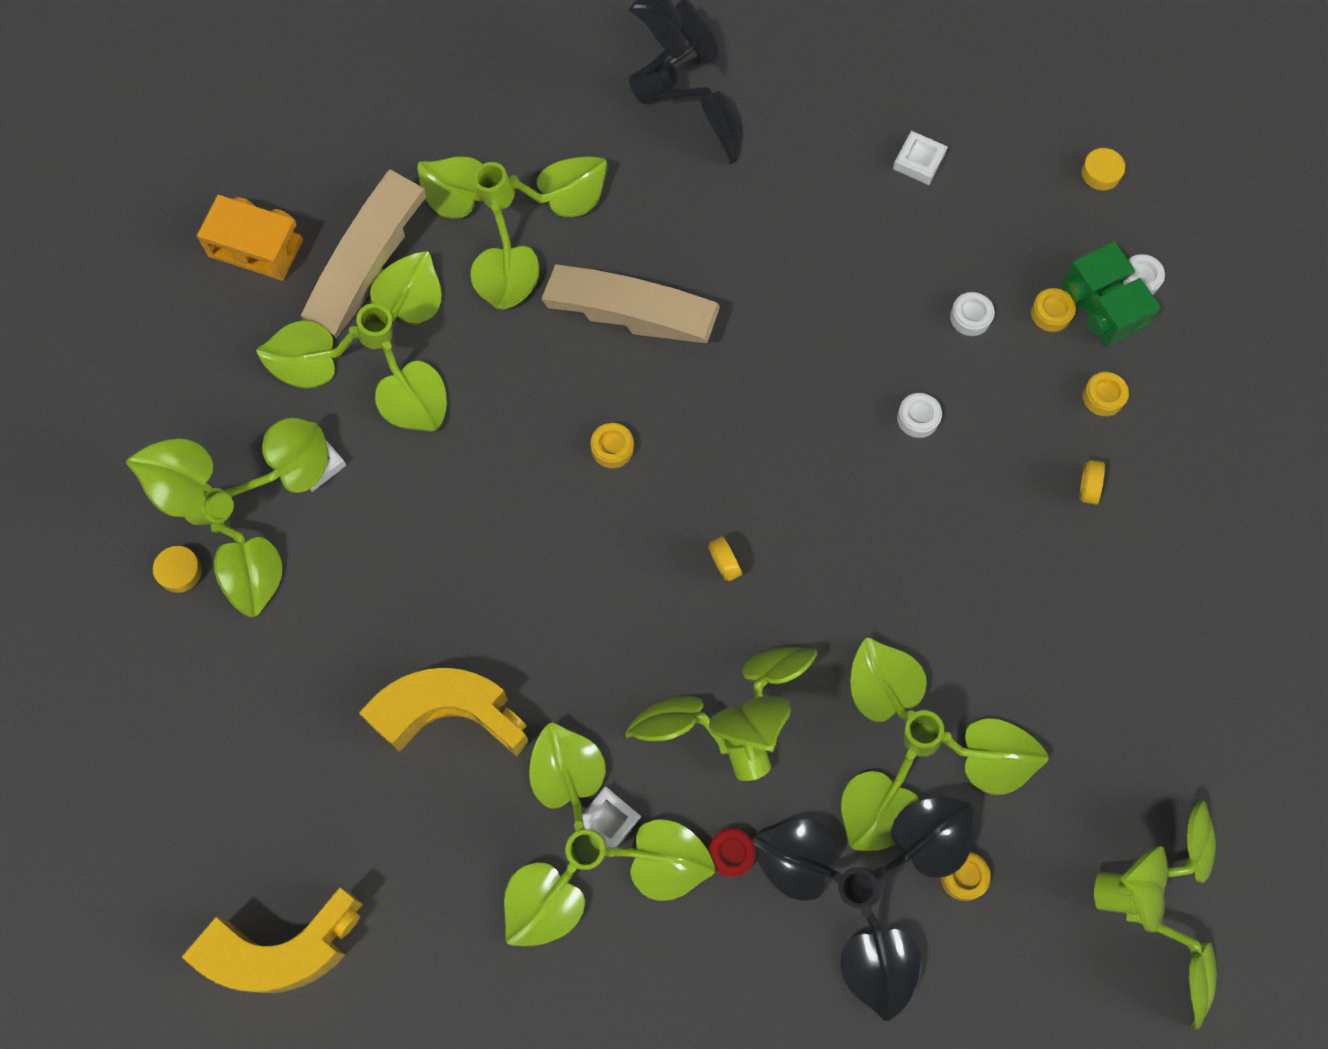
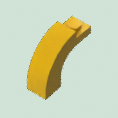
M426 669L401 677L382 689L359 712L362 718L399 752L424 726L434 720L449 716L464 717L477 722L516 757L529 744L526 734L522 732L527 725L510 709L506 708L502 713L499 711L508 701L504 690L483 676L461 669Z
M339 888L302 933L294 939L276 946H260L250 940L228 920L215 917L182 958L206 978L228 988L257 993H278L293 990L317 980L337 965L346 955L331 942L336 936L340 939L344 938L353 929L360 918V915L356 912L363 903L350 892Z

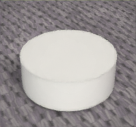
M1145 254L1129 258L1128 261L1135 269L1133 275L1121 280L1123 284L1126 285L1141 278L1152 295L1155 294L1165 278L1162 264L1156 258Z
M967 292L960 295L955 300L950 312V320L953 327L958 332L967 336H977L984 333L994 318L992 302L985 295L977 292Z
M914 393L907 396L902 401L897 413V421L902 431L916 438L927 437L934 433L942 418V409L938 401L925 393Z

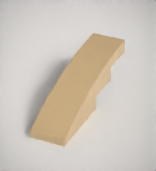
M389 169L364 203L319 277L300 315L303 320H310L321 324L330 332L332 337L337 339L370 295L371 285L382 271V266L404 239L403 227L426 198L423 187Z
M558 264L554 266L541 299L547 308L584 312L589 321L625 325L634 335L699 343L708 342L720 309L717 302L675 288L614 273Z

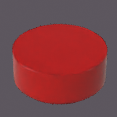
M738 829L720 831L714 836L708 849L715 865V872L726 878H737L747 873L752 867L756 856L755 845L752 839L745 832Z

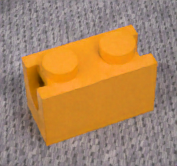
M217 195L197 234V238L208 257L284 281L303 242L302 236L293 232L297 225L295 219L286 212L277 209L268 211L256 207L244 198L235 197L231 199L221 195Z

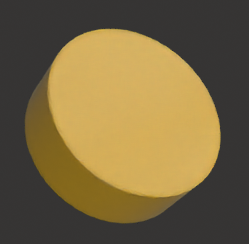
M1095 149L1088 154L1082 166L1081 174L1083 180L1094 189L1110 190L1118 185L1124 175L1125 162L1122 156L1112 149Z
M1049 288L1040 292L1031 307V317L1034 323L1039 328L1048 332H1058L1065 329L1076 312V305L1070 294L1058 288Z
M1099 372L1093 375L1084 387L1083 401L1086 407L1094 414L1112 416L1118 413L1127 402L1129 389L1124 379L1112 372Z
M606 423L594 431L591 437V453L597 463L607 468H618L625 465L631 459L634 451V440L631 432L625 426L618 423Z
M1096 460L1085 462L1079 492V500L1082 503L1098 505L1103 487L1105 462Z
M720 536L709 542L708 549L723 579L730 582L742 576L738 562L725 538Z
M172 546L163 550L156 557L153 564V574L156 581L163 588L170 592L181 593L192 589L198 583L202 575V565L198 557L190 549L183 546Z
M970 852L965 864L957 872L947 877H940L944 890L951 897L960 901H970L986 892L991 876L989 867L983 858Z

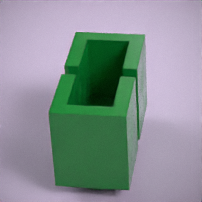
M1115 241L1072 261L1062 280L1064 290L1070 294L1081 311H1087L1086 321L1090 331L1095 336L1100 337L1106 347L1147 328L1161 309V306L1141 278L1126 285L1123 284L1121 280L1133 275L1135 269Z

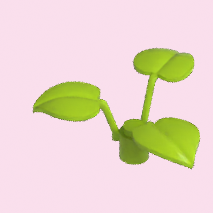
M463 156L439 161L418 162L420 186L425 190L426 201L438 215L449 219L463 218L472 211L475 200L483 201L487 207L492 209L502 239L503 249L490 248L482 252L473 262L470 276L472 285L478 295L495 309L501 310L508 309L522 302L532 292L540 272L538 258L530 247L518 246L511 249L502 209L507 208L512 203L515 195L514 189H518L541 204L549 201L552 211L558 216L577 217L589 212L597 204L601 197L607 171L605 158L577 157L558 161L546 167L538 176L537 187L542 193L539 194L520 182L516 175L509 177L505 168L497 162L482 164L474 158Z
M428 251L412 254L397 260L377 275L371 285V304H367L359 310L356 318L357 326L349 328L348 335L336 349L332 350L333 338L330 332L321 324L310 320L288 324L280 329L269 341L257 348V355L260 361L272 375L293 387L311 389L323 386L331 381L335 374L332 358L341 356L353 340L359 338L360 342L368 348L383 349L390 370L393 373L392 376L385 377L379 382L375 392L377 410L387 422L403 429L433 432L440 428L444 420L447 397L444 383L438 372L423 361H412L400 370L390 343L393 336L392 321L397 316L404 323L420 324L431 319L439 310L442 298L441 286Z
M286 418L272 424L264 435L262 452L267 464L275 470L232 488H212L206 483L213 472L212 459L201 445L191 440L170 439L156 442L142 448L126 460V464L140 481L149 500L161 512L172 517H185L189 523L196 526L210 524L212 532H221L235 540V543L222 544L216 550L214 571L218 584L227 599L239 612L247 617H255L262 611L276 592L282 578L283 569L277 549L267 539L253 537L245 541L242 533L224 525V522L233 512L234 503L232 497L272 482L279 477L284 487L292 493L304 492L313 488L322 478L328 459L325 436L315 422L299 418Z
M866 638L856 653L851 669L850 686L854 704L866 718L873 722L887 721L895 713L902 720H906L903 741L908 752L893 782L884 773L868 771L855 776L846 786L841 800V814L849 846L856 851L871 852L896 845L891 836V828L895 818L905 807L920 801L915 793L900 787L916 756L925 757L932 755L938 750L941 743H945L959 756L967 757L964 766L967 779L977 789L991 795H1005L1019 789L1047 763L1049 755L1034 737L1004 720L987 718L970 724L965 733L967 748H964L952 739V735L949 732H944L943 722L935 713L927 710L917 712L910 710L906 712L905 709L917 706L924 697L927 680L923 668L907 653L883 645L871 638Z
M785 646L762 651L750 658L742 669L744 678L756 680L754 682L753 699L743 705L739 704L736 707L722 710L715 714L711 720L707 714L700 712L704 707L700 698L678 696L664 699L645 709L633 720L626 730V739L634 737L644 741H665L686 733L695 723H700L705 726L717 742L720 753L729 754L735 776L738 780L752 781L759 779L771 770L767 751L773 752L779 732L791 713V706L786 698L763 696V688L768 682L782 684L801 675L815 660L818 654L817 649Z
M549 723L535 743L529 768L530 784L537 799L548 808H560L571 801L576 832L570 836L566 843L565 852L570 863L562 876H560L554 866L537 862L520 868L510 879L504 898L505 940L508 944L514 946H537L554 941L569 933L582 917L585 897L578 887L567 882L577 869H593L604 860L605 856L635 858L630 870L634 885L643 895L658 901L673 900L685 895L699 883L711 877L715 872L713 860L702 841L693 832L677 822L659 819L643 824L636 835L637 849L608 847L606 839L599 831L585 828L579 797L592 796L602 786L606 774L604 757L597 746L589 739L569 731L556 723Z
M1195 799L1197 803L1191 812L1187 827L1189 858L1182 866L1168 868L1164 848L1153 846L1125 874L1100 871L1095 881L1094 900L1098 910L1126 913L1127 921L1140 923L1147 932L1154 933L1157 931L1189 948L1192 955L1189 966V983L1195 1016L1190 1027L1200 1029L1211 1007L1216 991L1217 967L1212 944L1210 942H1202L1200 944L1196 939L1161 923L1165 909L1164 888L1166 887L1167 878L1195 873L1196 881L1204 883L1208 879L1214 865L1216 840L1213 823L1205 800Z

